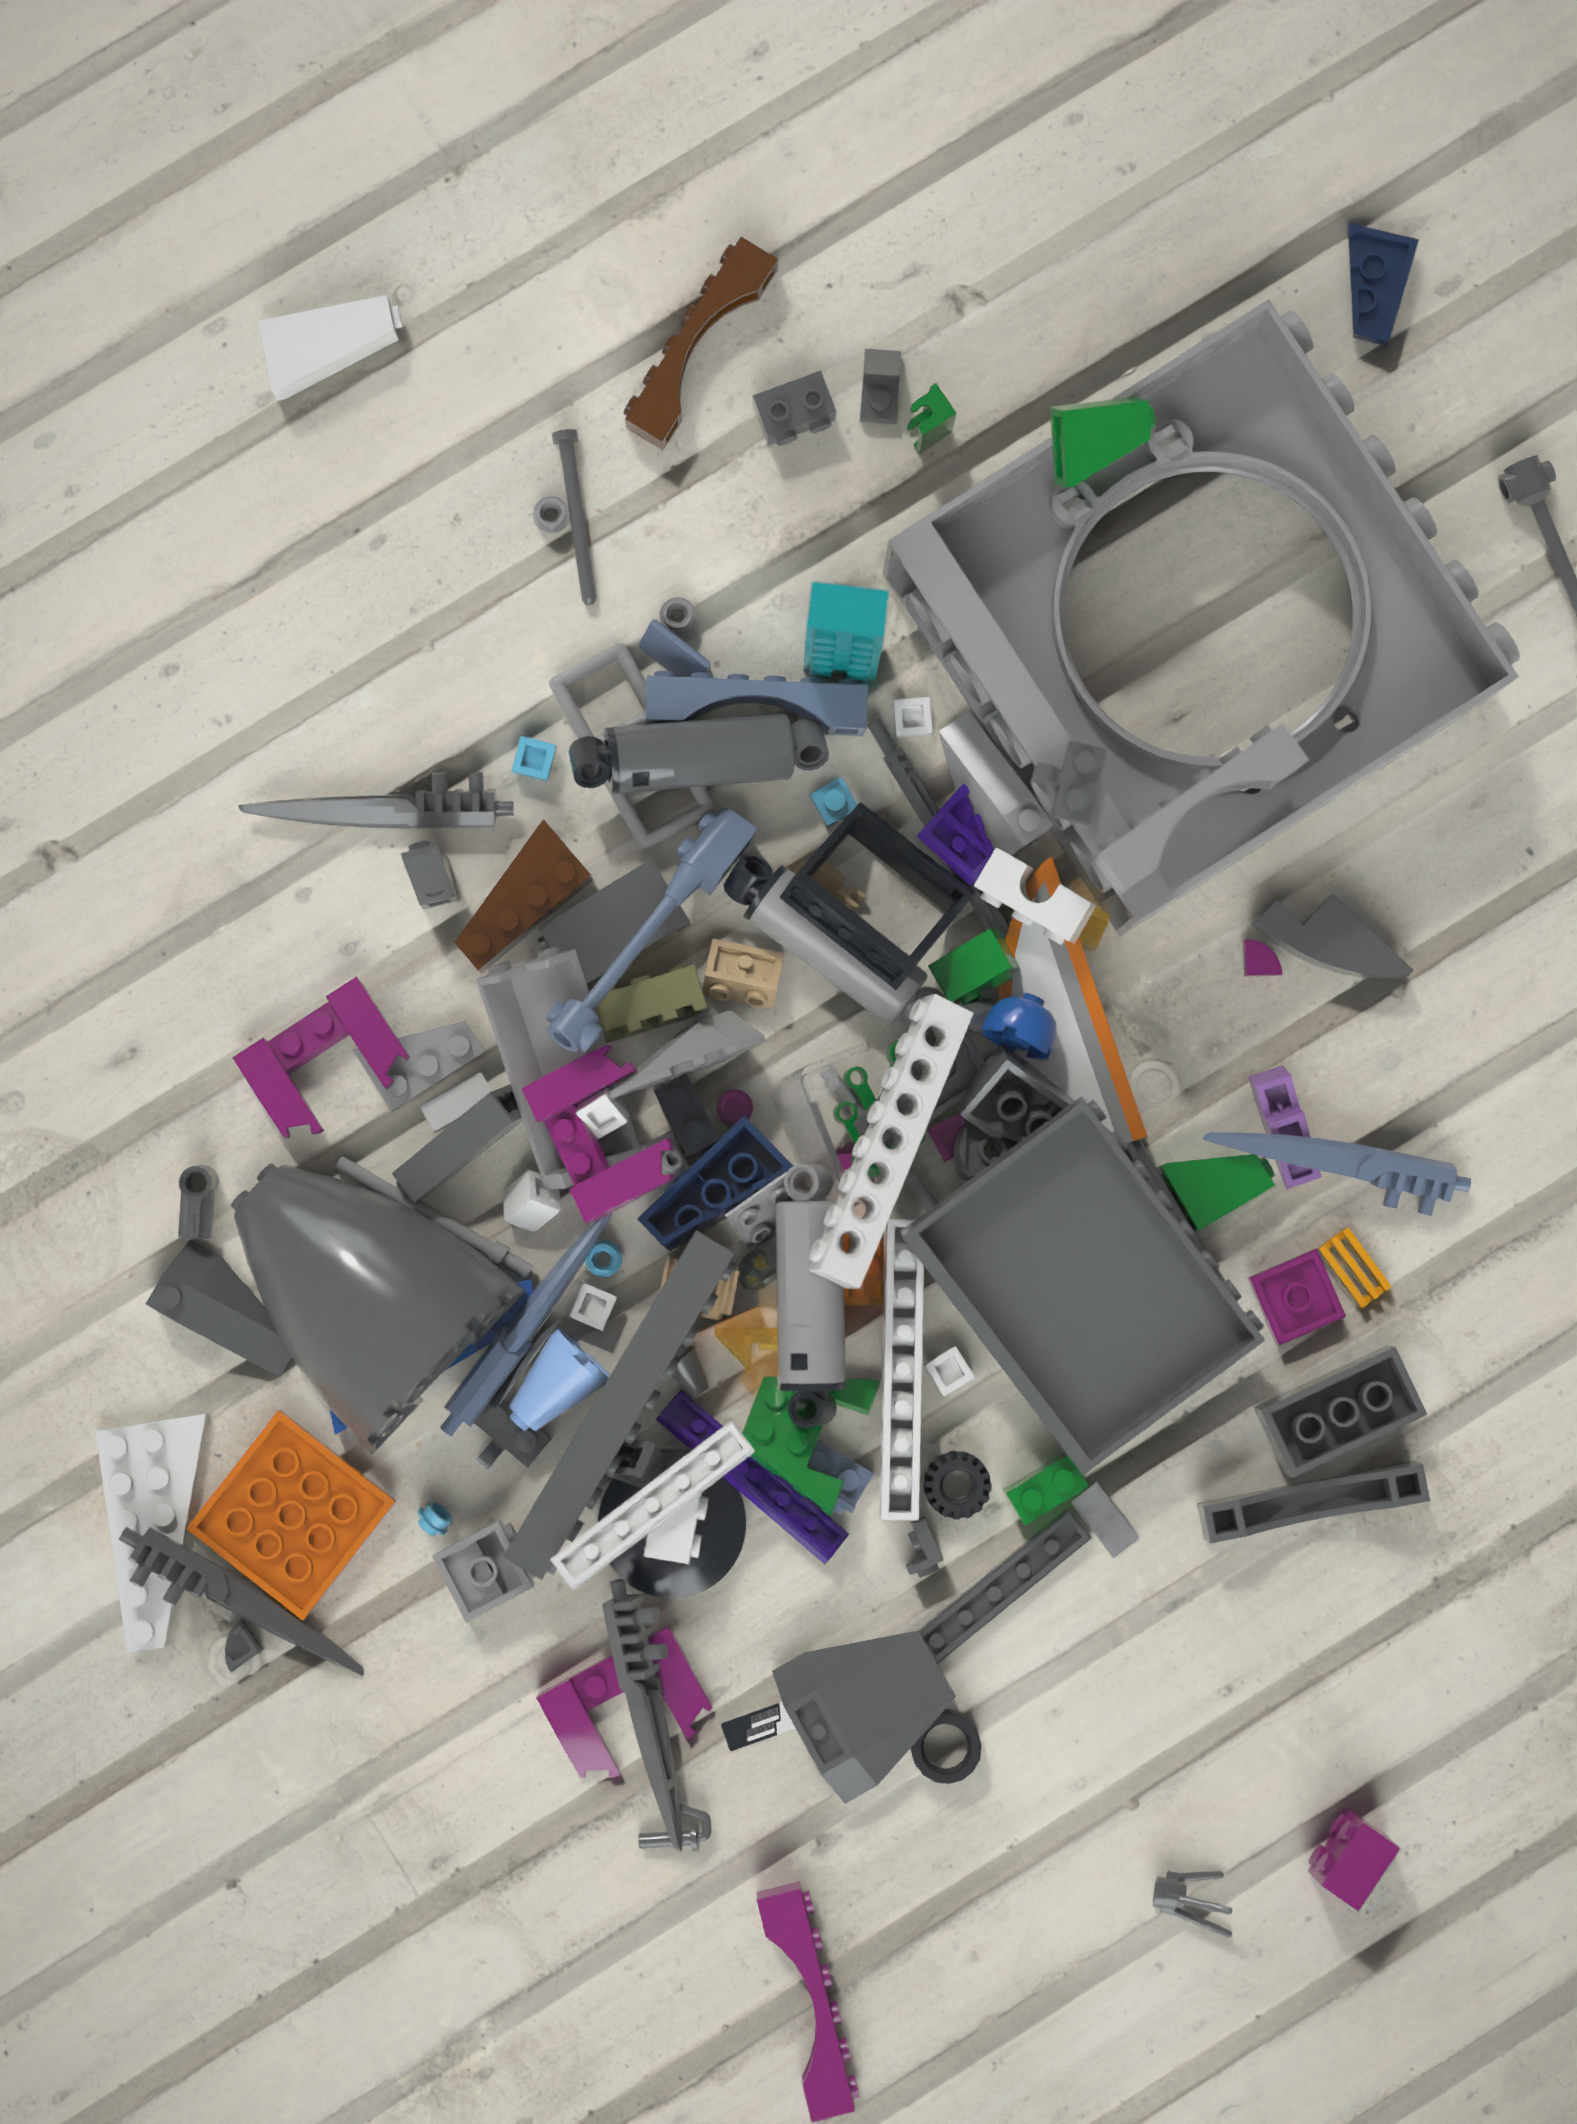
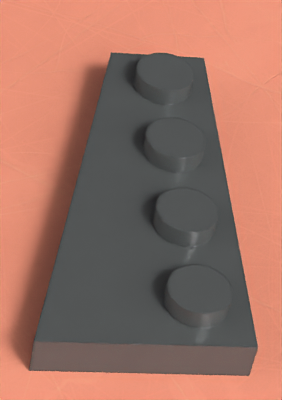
M967 1031L929 1121L966 1098L978 1071L985 1064ZM936 1036L928 1043L932 1047L936 1042ZM914 1062L911 1066V1073L919 1081L922 1076V1069L917 1062ZM882 1093L879 1095V1097H878L874 1102H876V1101L879 1102V1099H880ZM900 1095L897 1100V1108L901 1114L905 1115L908 1110V1103ZM874 1102L853 1123L860 1136H864L870 1123L867 1121V1115ZM886 1130L882 1140L888 1148L893 1145L894 1137L889 1130Z

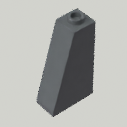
M511 1084L489 1092L391 1173L397 1180V1188L405 1197L411 1198L414 1203L427 1197L523 1122Z

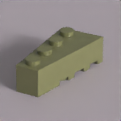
M679 965L665 970L666 974L653 978L651 975L642 976L631 980V985L617 989L616 985H614L595 1009L600 1026L603 1028L602 1033L605 1042L610 1043L690 1019L697 1014L708 1011L695 965Z

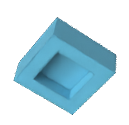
M520 736L511 770L512 773L548 782L557 746Z
M843 777L810 794L827 828L846 818L857 806Z

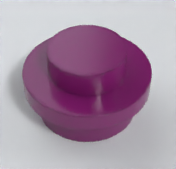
M728 1090L718 1099L717 1114L725 1124L734 1126L743 1116L748 1120L753 1113L752 1100L742 1090Z

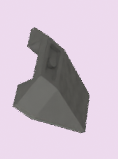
M919 1630L804 1652L772 1671L787 1714L820 1774L845 1804L878 1786L956 1697Z

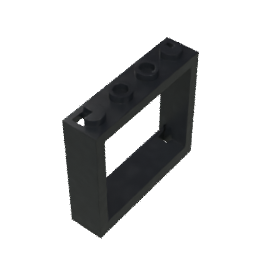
M859 802L794 875L779 898L893 989L897 990L960 914L975 892L910 842L904 835L896 831L876 813ZM849 835L946 911L910 956L812 879L814 874Z

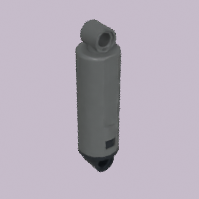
M781 713L605 727L603 742L592 736L581 737L570 745L569 757L574 780L579 786L592 789L600 787L607 781L609 793L619 794L788 780L794 773L795 765L802 770L810 771L822 767L828 761L829 750L819 722L813 719H802L791 725L789 717Z

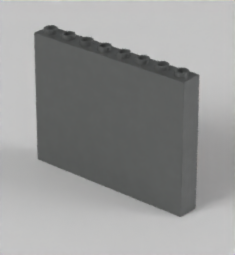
M1081 1096L901 1231V1235L1080 1472L1085 1475L1266 1340L1259 1332L1265 1326L1253 1310L1250 1309L1245 1313L1236 1302L1242 1296L1229 1279L1222 1283L1214 1271L1220 1267L1207 1249L1200 1253L1194 1246L1192 1241L1197 1236L1183 1219L1177 1223L1169 1213L1175 1207L1165 1193L1160 1190L1155 1194L1148 1185L1147 1181L1152 1176L1138 1159L1132 1163L1124 1153L1130 1147L1119 1132L1115 1130L1110 1134L1102 1124V1121L1107 1117L1094 1099L1087 1104Z

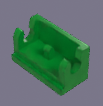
M937 383L930 386L929 392L917 399L910 409V413H915L923 407V411L912 418L907 426V430L910 431L919 425L917 427V430L920 432L919 438L914 444L919 454L953 431L957 413Z

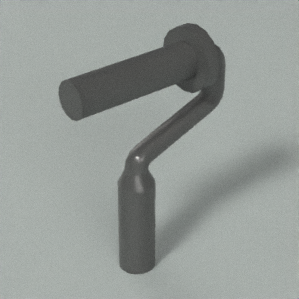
M679 1804L680 1813L702 1820L701 1833H699L698 1824H692L690 1830L682 1831V1846H691L692 1851H699L700 1842L706 1841L711 1836V1818L708 1813L702 1810ZM668 1832L639 1833L640 1849L674 1847Z

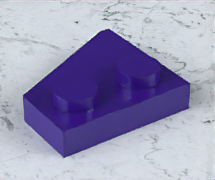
M963 783L916 836L971 885L979 878L993 854L994 848L984 833L985 827L980 815H975L968 799L970 791Z

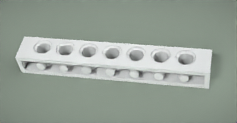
M937 994L922 997V999H918L915 1002L909 1019L912 1020L907 1033L900 1037L895 1049V1053L898 1054L895 1064L886 1071L882 1079L881 1087L884 1088L879 1102H874L867 1115V1121L870 1122L864 1136L859 1137L854 1146L852 1154L855 1156L852 1167L850 1170L845 1171L839 1182L838 1190L841 1193L837 1203L829 1208L824 1218V1225L827 1227L821 1240L818 1239L811 1249L809 1260L812 1263L809 1271L847 1289H860L974 1014L973 1012ZM928 1028L932 1029L936 1035V1042L933 1047L925 1039V1033ZM914 1062H917L922 1069V1076L919 1081L911 1073V1066ZM900 1095L908 1103V1110L905 1115L901 1114L897 1108V1100ZM886 1130H889L894 1137V1143L890 1149L884 1145L882 1140ZM872 1164L876 1165L880 1172L879 1180L875 1184L868 1176V1170ZM858 1198L865 1204V1214L862 1218L857 1217L854 1212V1203ZM843 1233H846L851 1239V1247L847 1253H844L839 1246V1240Z
M888 1219L886 1224L880 1470L881 1520H919L924 1265L901 1235V1231L915 1220Z

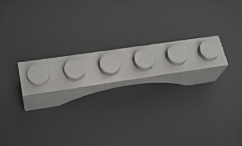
M1283 723L1273 730L1266 725L1249 738L1253 743L1244 751H1241L1238 746L1219 759L1222 763L1220 768L1213 773L1208 768L1204 769L1189 780L1193 786L1181 795L1176 789L1159 802L1162 809L1150 816L1145 811L1128 824L1132 829L1121 838L1117 833H1114L1098 845L1101 852L1093 861L1119 897L1158 869L1162 850L1171 831L1183 815L1192 807L1212 796L1231 790L1247 788L1271 789L1309 761V758Z

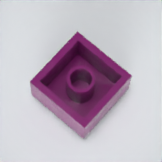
M1348 1809L1345 1815L1340 1814L1332 1823L1329 1830L1332 1835L1324 1847L1319 1845L1312 1853L1308 1862L1311 1865L1308 1872L1322 1887L1359 1912L1401 1848L1385 1833Z

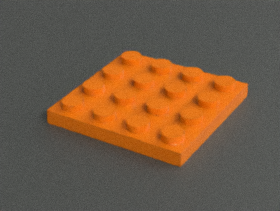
M278 1410L186 1529L297 1617L304 1620L397 1500L286 1413Z

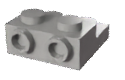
M501 1519L432 1555L466 1623L526 1592L535 1585L532 1578L536 1576L503 1557L517 1533L511 1523L504 1525Z

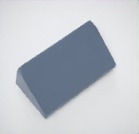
M653 619L649 623L639 645L640 649L668 671L675 672L676 677H691L692 673L711 672L710 661L658 620Z

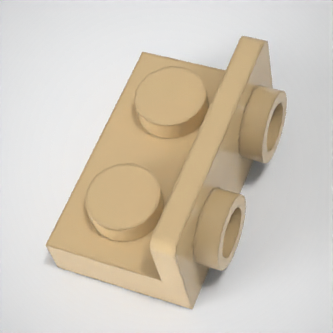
M712 939L702 992L704 995L711 996L720 1001L733 1000L747 1003L755 1008H773L785 953Z

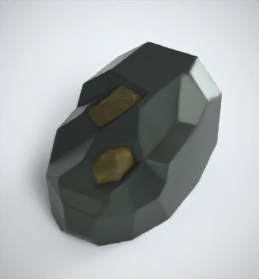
M776 1234L744 1256L738 1265V1280L744 1289L759 1290L776 1280Z

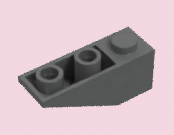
M430 841L417 842L408 846V852L401 853L419 905L423 909L459 901L449 858L438 844L431 845Z

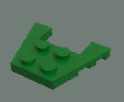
M764 1376L742 1431L743 1436L755 1450L750 1457L774 1475L778 1474L794 1486L795 1491L803 1497L807 1496L820 1506L819 1509L832 1516L843 1487V1480L808 1468L824 1425L802 1428L794 1424L789 1417L788 1404L795 1391L778 1390V1377ZM846 1379V1389L829 1392L835 1398L836 1405L869 1416L880 1381L875 1379ZM810 1399L808 1410L814 1417L817 1407L815 1402Z

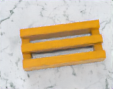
M1345 1227L1317 1248L1318 1252L1360 1308H1364L1370 1301L1375 1300L1381 1293L1392 1287L1349 1227ZM1342 1239H1346L1379 1284L1377 1287L1372 1285L1341 1243ZM1331 1247H1335L1368 1292L1366 1295L1362 1296L1329 1251Z

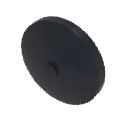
M680 1448L660 1449L667 1458L660 1475L691 1452V1450ZM723 1477L702 1492V1497L708 1498L705 1520H697L695 1534L702 1535L698 1558L691 1557L690 1564L644 1557L647 1541L646 1535L609 1563L610 1566L627 1584L638 1591L655 1597L683 1598L709 1589L730 1571L743 1547L746 1533V1512L740 1492ZM613 1478L602 1498L598 1522L639 1492L641 1488Z

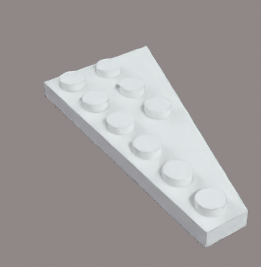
M208 1413L96 1431L127 1653L167 1646L174 1606L162 1600L171 1582L157 1577L158 1575L151 1572L143 1588L129 1581L138 1566L137 1563L134 1564L128 1560L134 1548L118 1539L125 1527L142 1536L151 1527L184 1545Z

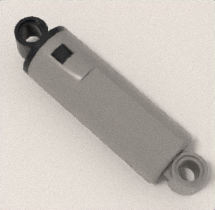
M744 854L725 880L723 886L727 895L739 904L750 905L743 917L887 1025H892L900 1016L903 1027L908 1031L912 1020L909 1019L910 1012L918 999L932 994L945 998L935 988L929 986L921 988L928 975L918 966L913 969L897 990L893 989L781 900L779 897L795 875L783 864L773 874L772 868L763 858L754 854ZM928 1028L925 1033V1038L931 1036V1034L934 1031Z
M798 1164L788 1170L784 1180L785 1190L792 1198V1202H778L775 1207L778 1390L795 1391L788 1404L789 1417L798 1427L810 1428L825 1425L832 1421L836 1415L837 1405L835 1398L829 1391L846 1389L844 1287L809 1271L812 1263L809 1260L811 1249L815 1242L823 1237L827 1227L824 1225L827 1211L833 1204L836 1205L837 1201H826V1197L830 1194L833 1186L832 1175L823 1165ZM807 1174H810L813 1179V1186L810 1191H807L804 1184ZM842 1234L839 1240V1246L841 1250L844 1252ZM810 1399L815 1402L817 1407L814 1417L808 1410Z

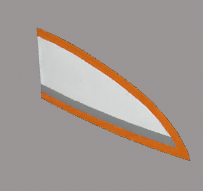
M1052 856L1039 866L1026 885L1027 895L1034 903H1042L1049 900L1059 884H1061ZM1012 917L1005 942L1020 968L1011 973L1013 976L1011 981L999 987L998 1001L1011 996L1022 998L1024 993L1036 995L1045 1001L1043 1007L1052 1013L1057 1026L1054 1047L1048 1060L1041 1061L1027 1058L1025 1056L1028 1051L1016 1049L1015 1053L1034 1066L1074 1101L1082 1096L1088 1104L1094 1099L1107 1117L1102 1121V1124L1111 1132L1117 1130L1126 1143L1148 1137L1079 937L1075 943L1065 940L1060 945L1044 936L1043 932L1046 928L1035 921L1029 927Z

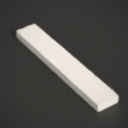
M731 1420L550 1559L571 1589L576 1590L753 1454L755 1450Z

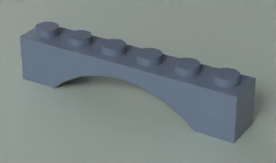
M656 671L654 676L647 675L645 724L692 721L717 708L733 704L758 703L777 706L794 712L805 719H813L819 722L826 735L863 736L867 729L868 685H859V681L855 679H839L837 684L822 683V679L816 677L801 678L800 682H787L783 676H766L764 680H749L748 675L731 674L727 676V679L713 678L712 674L704 672L692 673L691 677H676V673L672 671Z

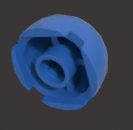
M1024 993L1022 998L1011 996L1001 999L994 1004L984 1020L981 1031H984L983 1035L998 1046L1002 1043L1013 1052L1016 1049L1028 1051L1025 1057L1044 1061L1048 1060L1054 1047L1057 1026L1052 1013L1043 1007L1045 1001L1036 995Z

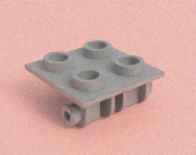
M787 1172L725 1214L748 1249L754 1244L766 1240L771 1232L776 1230V1204L778 1202H792V1198L786 1192L784 1185Z

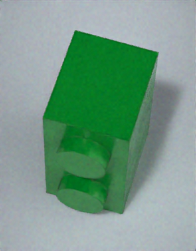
M992 928L928 965L945 998L957 1005L960 1003L965 1005L979 1000L982 997L980 992L991 985L994 989L1003 986L1013 979L1011 973L1020 968L1000 931Z
M1063 1452L1003 1489V1492L1021 1522L1026 1526L1086 1489L1089 1485L1068 1454Z

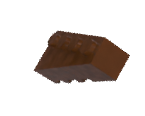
M543 819L454 943L476 969L483 974L488 970V967L494 965L593 881L592 875Z

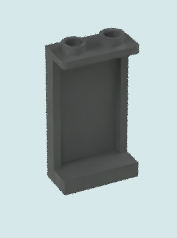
M650 859L538 927L543 936L537 939L543 950L559 946L560 952L575 949L588 986L601 978L664 899L668 885L653 860ZM681 906L675 907L640 953L676 931L679 933L691 925Z

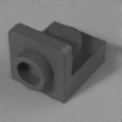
M925 1516L920 1517L919 1520L911 1521L914 1531L908 1533L916 1554L922 1551L925 1554L924 1557L906 1565L909 1575L917 1573L919 1578L939 1569L937 1563L944 1561Z

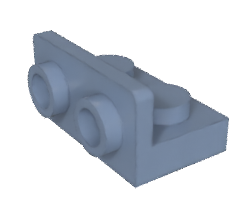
M820 1440L817 1442L808 1466L809 1469L843 1480V1487L834 1512L842 1515L844 1510L853 1513L856 1503L874 1472Z

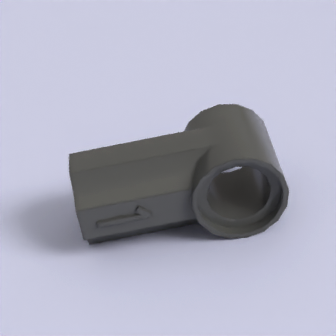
M191 1166L182 1172L178 1181L181 1190L178 1236L210 1239L212 1238L214 1197L218 1186V1175L210 1166ZM196 1171L201 1172L207 1179L206 1188L202 1192L196 1191L191 1186V1176Z

